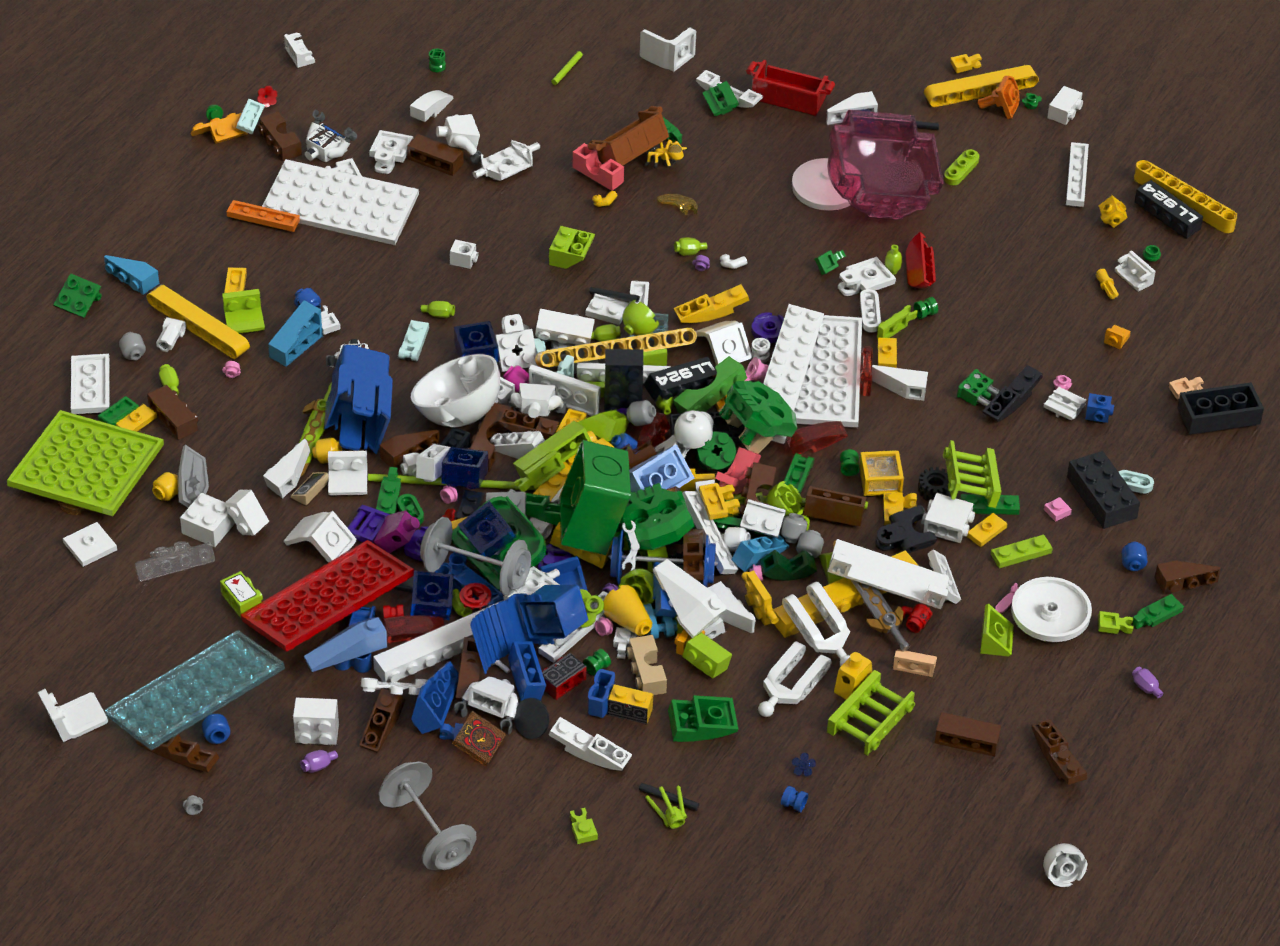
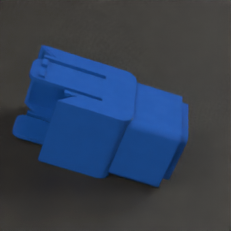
M354 345L342 346L332 373L331 391L326 402L324 429L335 425L334 430H337L339 415H341L339 445L343 448L355 451L360 450L362 423L366 421L364 449L369 447L375 454L379 450V445L382 442L391 418L393 380L389 376L390 357L385 353Z

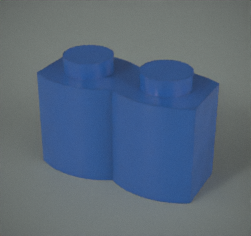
M600 669L595 674L594 685H592L588 692L589 715L603 718L607 714L608 699L615 684L614 672Z

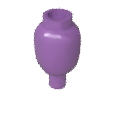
M1139 666L1132 672L1135 684L1145 693H1153L1157 698L1163 695V692L1158 688V680L1148 669H1142Z
M317 750L308 753L304 760L300 761V765L304 772L314 773L326 768L331 760L338 758V754L336 751L327 753L324 750Z

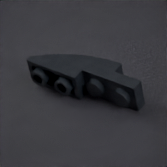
M1026 365L1008 387L1004 386L983 410V413L997 422L1005 419L1032 395V389L1043 378V373Z

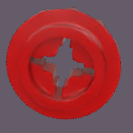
M480 583L468 584L460 591V603H463L465 608L470 607L472 610L479 608L481 610L483 606H488L489 601H491V591L487 586ZM473 593H474V595H476V597H479L478 600H475V598H472Z

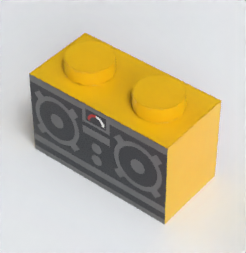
M614 684L608 699V715L647 724L653 710V693Z

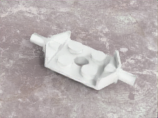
M511 140V146L486 158H483L481 154L482 167L474 171L473 176L477 179L485 175L499 181L533 166L532 152L540 149V145L536 142L527 146L526 144Z

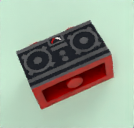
M571 653L559 658L556 663L542 671L546 683L545 691L555 700H558L586 680V666Z

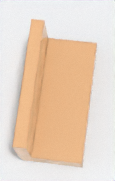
M897 649L894 656L893 670L933 677L937 657L910 651L903 652Z

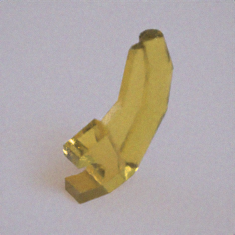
M664 194L657 197L658 202L676 205L685 215H688V210H693L694 214L698 213L697 203L690 197L680 194Z

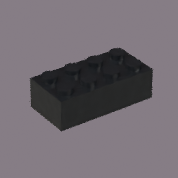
M605 349L604 412L629 408L632 402L642 401L643 349Z
M1252 382L1180 392L1177 407L1189 435L1261 424L1264 407Z
M1104 451L1069 461L1067 478L1103 529L1137 519L1140 502Z

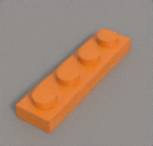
M236 200L232 201L226 211L227 217L292 232L295 231L300 222V215Z

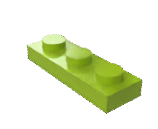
M1045 535L992 549L991 556L997 566L1002 568L1051 554L1053 548Z

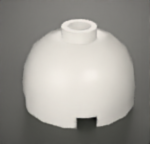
M691 410L681 414L674 426L676 441L682 443L685 448L696 449L703 447L705 442L712 439L713 430L710 419L700 411Z
M1063 843L1057 844L1048 850L1044 857L1043 867L1046 876L1054 885L1069 887L1073 885L1070 882L1076 879L1079 881L1084 876L1087 870V860L1077 847Z

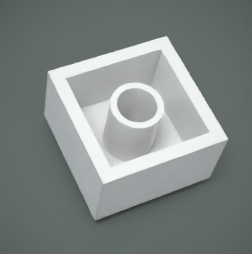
M201 493L180 517L182 534L213 547L217 546L235 524V521L228 514L225 502Z
M296 698L293 715L295 743L337 745L339 729L337 699Z

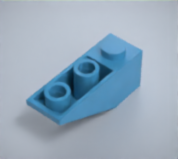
M108 255L104 256L106 271L119 278L121 282L131 286L133 290L144 295L159 284L158 270L146 262Z
M768 535L741 541L731 560L744 572L750 571L749 569L753 568V564L755 566L761 565V558L773 550L782 553L789 548V545L780 535H778V538Z

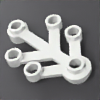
M361 678V687H363V691L375 692V689L389 688L391 689L390 694L398 695L403 694V689L409 688L408 694L419 695L422 685L427 680L416 679L415 684L402 682L388 683L380 682L375 678Z

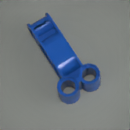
M452 553L449 556V563L443 562L441 567L435 571V585L442 589L452 587L461 591L464 586L471 583H480L487 586L491 591V601H489L488 606H483L481 610L504 600V595L498 589L466 566L465 555ZM473 593L472 598H475V600H478L479 597H476V595H474V593Z
M372 606V608L361 607L359 610L354 611L349 626L369 618H375V606ZM371 653L335 664L334 666L338 670H347L353 666L357 672H368L372 668Z

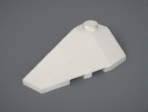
M668 559L653 569L662 590L666 591L670 599L668 601L670 606L674 607L678 615L676 618L679 624L692 638L719 620L726 611V605L714 592Z

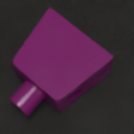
M405 510L387 515L374 543L386 552L391 553L411 540L415 530L419 528L420 522Z

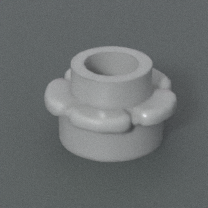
M193 795L184 800L183 807H185L188 814L196 815L202 811V804L204 802L201 797Z

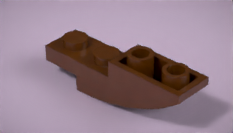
M691 529L683 536V571L696 580H704L703 529Z
M1048 719L1032 724V730L1039 747L1058 779L1063 778L1068 785L1086 780L1087 772L1070 752L1068 741L1054 723Z

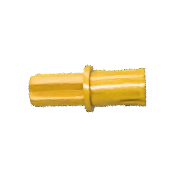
M1099 269L1095 276L1100 282L1101 289L1105 290L1108 297L1113 300L1115 297H1118L1114 281L1108 276L1105 269Z

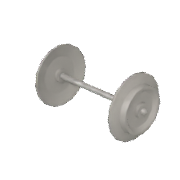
M441 517L426 530L422 539L420 554L421 559L424 561V567L428 572L438 570L445 561L448 552L452 551L502 566L499 583L503 595H511L516 589L521 588L528 577L531 567V554L524 540L515 541L507 551L502 562L450 546L453 530L452 523L447 517Z
M420 761L401 764L390 771L384 778L378 792L379 801L384 806L391 808L403 806L412 801L418 806L437 834L427 844L422 854V863L427 869L446 870L459 865L470 855L476 841V831L472 826L466 824L454 825L441 831L418 799L431 782L432 769L427 763Z

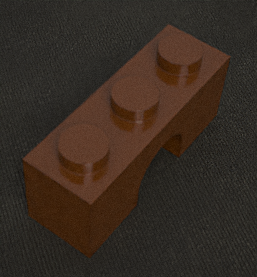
M279 112L259 118L260 125L258 130L266 138L267 144L273 147L276 156L285 161V159L289 160L302 155L301 141L294 132L287 133L286 121Z
M756 462L747 467L745 472L747 484L743 486L741 497H744L743 504H740L738 508L739 513L737 514L740 515L741 519L743 518L748 499L760 502L756 497V490H769L773 486L776 467Z

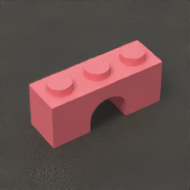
M585 143L573 151L572 168L611 191L624 183V166L612 159L602 164L598 159L597 151L589 150L588 145Z

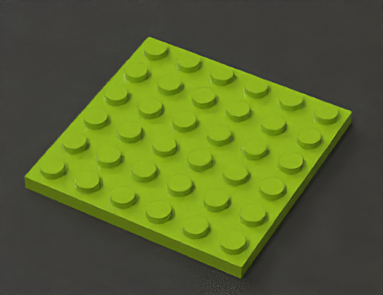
M60 410L7 479V486L114 516L163 447L164 439Z

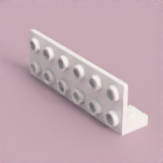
M839 539L836 540L827 572L938 609L942 608L948 594L946 588L949 576Z

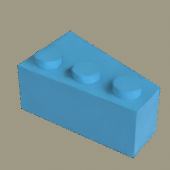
M304 300L269 342V357L287 367L323 336L321 309Z

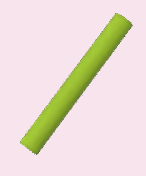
M578 51L551 80V83L557 85L580 60L583 54Z

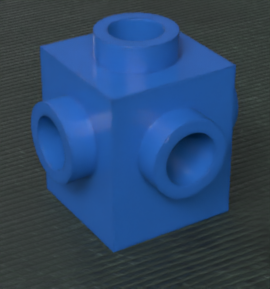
M1089 393L1085 419L1108 423L1109 415L1113 416L1114 405L1111 404L1112 397Z

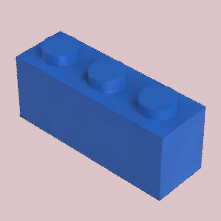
M513 641L508 661L520 700L536 698L541 701L546 683L533 642Z

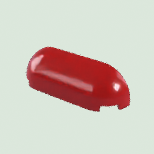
M921 232L914 236L906 250L908 284L918 289L927 288L936 281L934 251L932 246L928 247L924 240L926 237Z

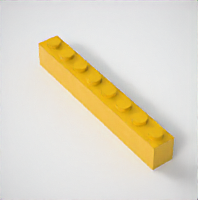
M906 550L892 556L893 558L919 566ZM844 577L823 587L840 613L846 612L857 605L864 604L861 595L848 578ZM878 589L881 594H884V593L887 592V591ZM808 594L797 598L815 625L824 621V618ZM783 605L774 609V613L779 618V621L774 625L784 638L797 634L799 630Z

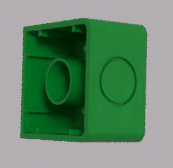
M586 440L581 441L559 496L561 545L602 555L607 554L631 494L627 450Z

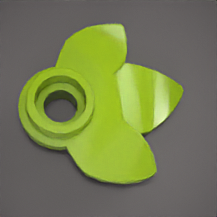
M580 589L588 616V621L581 625V628L591 626L595 622L596 616L603 611L604 602L599 596H591L587 590ZM593 603H598L596 609L591 608Z

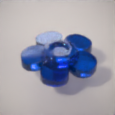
M802 753L800 759L795 757L792 760V764L798 766L794 769V773L798 776L803 771L805 776H810L812 774L811 768L816 765L814 759L808 760L809 755L807 753Z

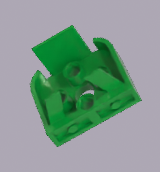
M508 496L493 497L486 501L452 532V542L457 548L502 562L511 545L517 540H524L526 542L528 551L531 554V567H535L540 563L547 550L544 537ZM482 530H489L486 535H480ZM516 530L513 536L507 535L509 531ZM495 541H503L506 544V548L499 555L490 552V546ZM466 556L485 579L501 592L499 580L502 566L485 561L479 562L477 561L478 559Z

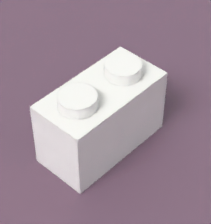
M1063 86L1050 103L1047 118L1064 125L1070 119L1073 120L1076 111L1080 110L1083 105V100H1081L1082 92Z
M433 444L417 455L416 478H421L426 482H433L448 471L451 464V447Z
M238 490L224 503L228 509V514L233 518L238 531L242 535H255L269 522L252 490Z

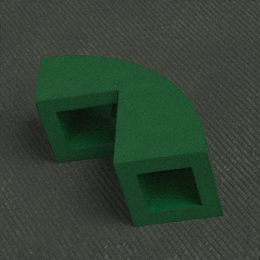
M776 550L760 559L763 575L776 580H797L817 572L814 557L805 550L790 560Z

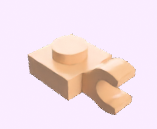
M1185 377L1169 382V388L1178 400L1180 392L1203 389L1200 384H1203L1204 381L1201 377H1196L1189 381Z

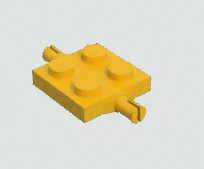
M754 570L744 572L741 577L745 581L747 594L745 595L747 604L753 607L756 618L758 620L761 619L764 626L771 623L776 624L779 618L772 608V597Z

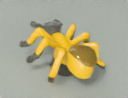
M668 140L665 148L663 142L659 143L660 148L657 149V146H654L642 155H648L645 166L650 164L651 156L655 155L654 168L658 166V156H661L664 166L671 168V165L677 162L676 160H681L684 157L683 151H687L688 148L681 147L678 141L672 143L671 140Z

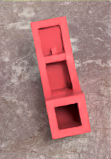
M739 447L729 470L726 473L717 472L715 479L720 480L719 487L733 485L735 490L733 494L737 495L742 492L743 486L747 484V479L745 478L747 467H750L753 462L758 463L761 455Z

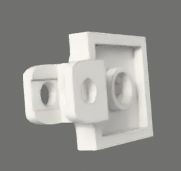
M380 130L369 151V155L375 157V161H377L375 171L389 174L393 170L395 162L403 163L407 156V145L413 140V136Z
M877 257L846 267V271L840 273L839 278L843 282L838 284V289L844 296H852L859 293L860 289L862 291L867 289L876 291L893 285L896 282V278Z
M519 314L503 317L501 321L503 334L495 335L501 372H505L511 366L515 367L516 365H519L521 368H528L531 365L538 366L535 362L537 353L532 329L524 330L522 318ZM510 320L514 322V326L510 325ZM515 345H518V348L522 349V351L519 352V356H516V353H512V349L515 348Z

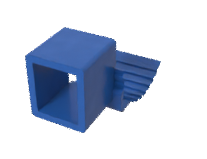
M544 585L531 595L526 593L513 594L506 600L486 608L484 611L479 612L470 624L484 673H487L488 667L494 664L496 660L510 653L513 641H532L533 644L539 645L555 644L553 639H564L586 623L588 616L578 585ZM553 605H554V607H555V611H556L557 617L555 616V612H554V609H553Z

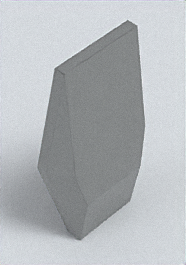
M184 445L177 483L179 502L188 508L201 493H207L209 482L206 458L187 445Z

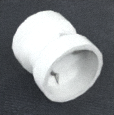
M757 338L753 340L751 359L757 357L763 364L769 360L770 342L767 339Z

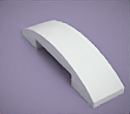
M705 70L696 78V82L705 90H708L711 86L712 88L717 86L718 83H722L720 82L719 75ZM731 87L739 102L738 107H753L763 98V95L750 89L744 93Z

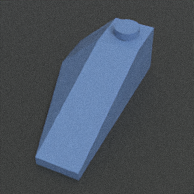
M379 617L354 623L306 654L304 659L310 670L314 672L386 648L387 631Z

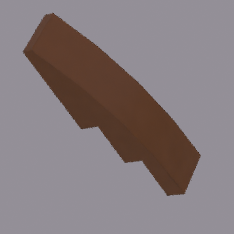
M146 727L135 740L136 744L159 756L205 772H209L219 759L217 752L200 749L198 743L182 740L179 733Z

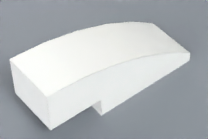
M440 90L428 92L410 105V116L426 122L430 117L435 118L453 100V96Z

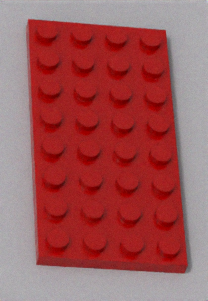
M366 540L242 613L240 616L242 622L287 652L354 611L359 610L369 602L374 601L384 593L391 591L399 584L406 582L415 575L414 569L374 543Z

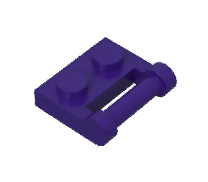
M361 505L357 510V515L347 528L355 536L356 540L361 542L369 540L374 543L386 516L390 514ZM367 517L359 530H356L363 518Z

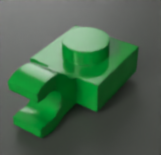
M829 250L814 260L823 275L839 266L837 261L846 255L843 250L835 253Z

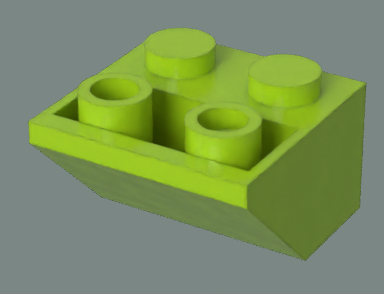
M560 226L549 248V265L567 269L584 260L595 234Z
M611 410L596 414L577 423L585 427L587 432L592 431L598 440L604 438L609 442L615 435L626 432L629 421L627 415L617 410Z

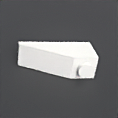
M872 91L854 94L827 109L826 124L870 119V116L877 117L878 104Z

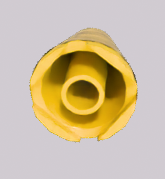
M629 585L619 586L620 589L616 591L614 589L611 590L603 601V614L605 617L639 636L649 633L652 628V621L636 590Z

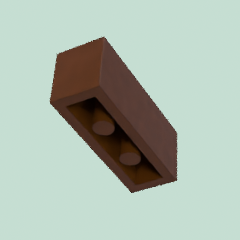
M417 134L407 145L409 160L454 176L464 164L463 150Z
M168 385L147 394L149 408L157 413V417L178 440L198 431L197 415L188 409L187 404L181 401L177 393L171 390Z
M809 486L803 515L814 519L820 518L830 522L845 523L849 526H861L866 497Z
M941 712L936 729L935 744L995 757L1001 725Z

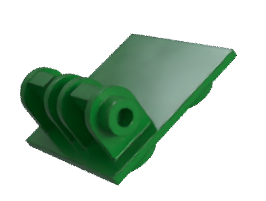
M70 273L53 305L85 318L93 301L101 299L102 294H100L99 290L102 286Z

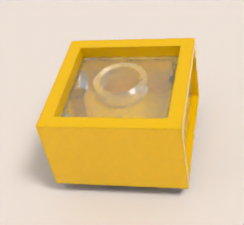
M899 451L861 452L859 467L864 496L902 493L904 476Z

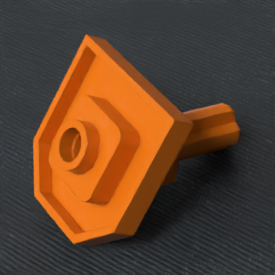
M1004 76L998 89L992 91V95L978 99L979 107L983 109L994 104L997 107L1002 106L1007 119H1012L1019 105V89L1014 77Z

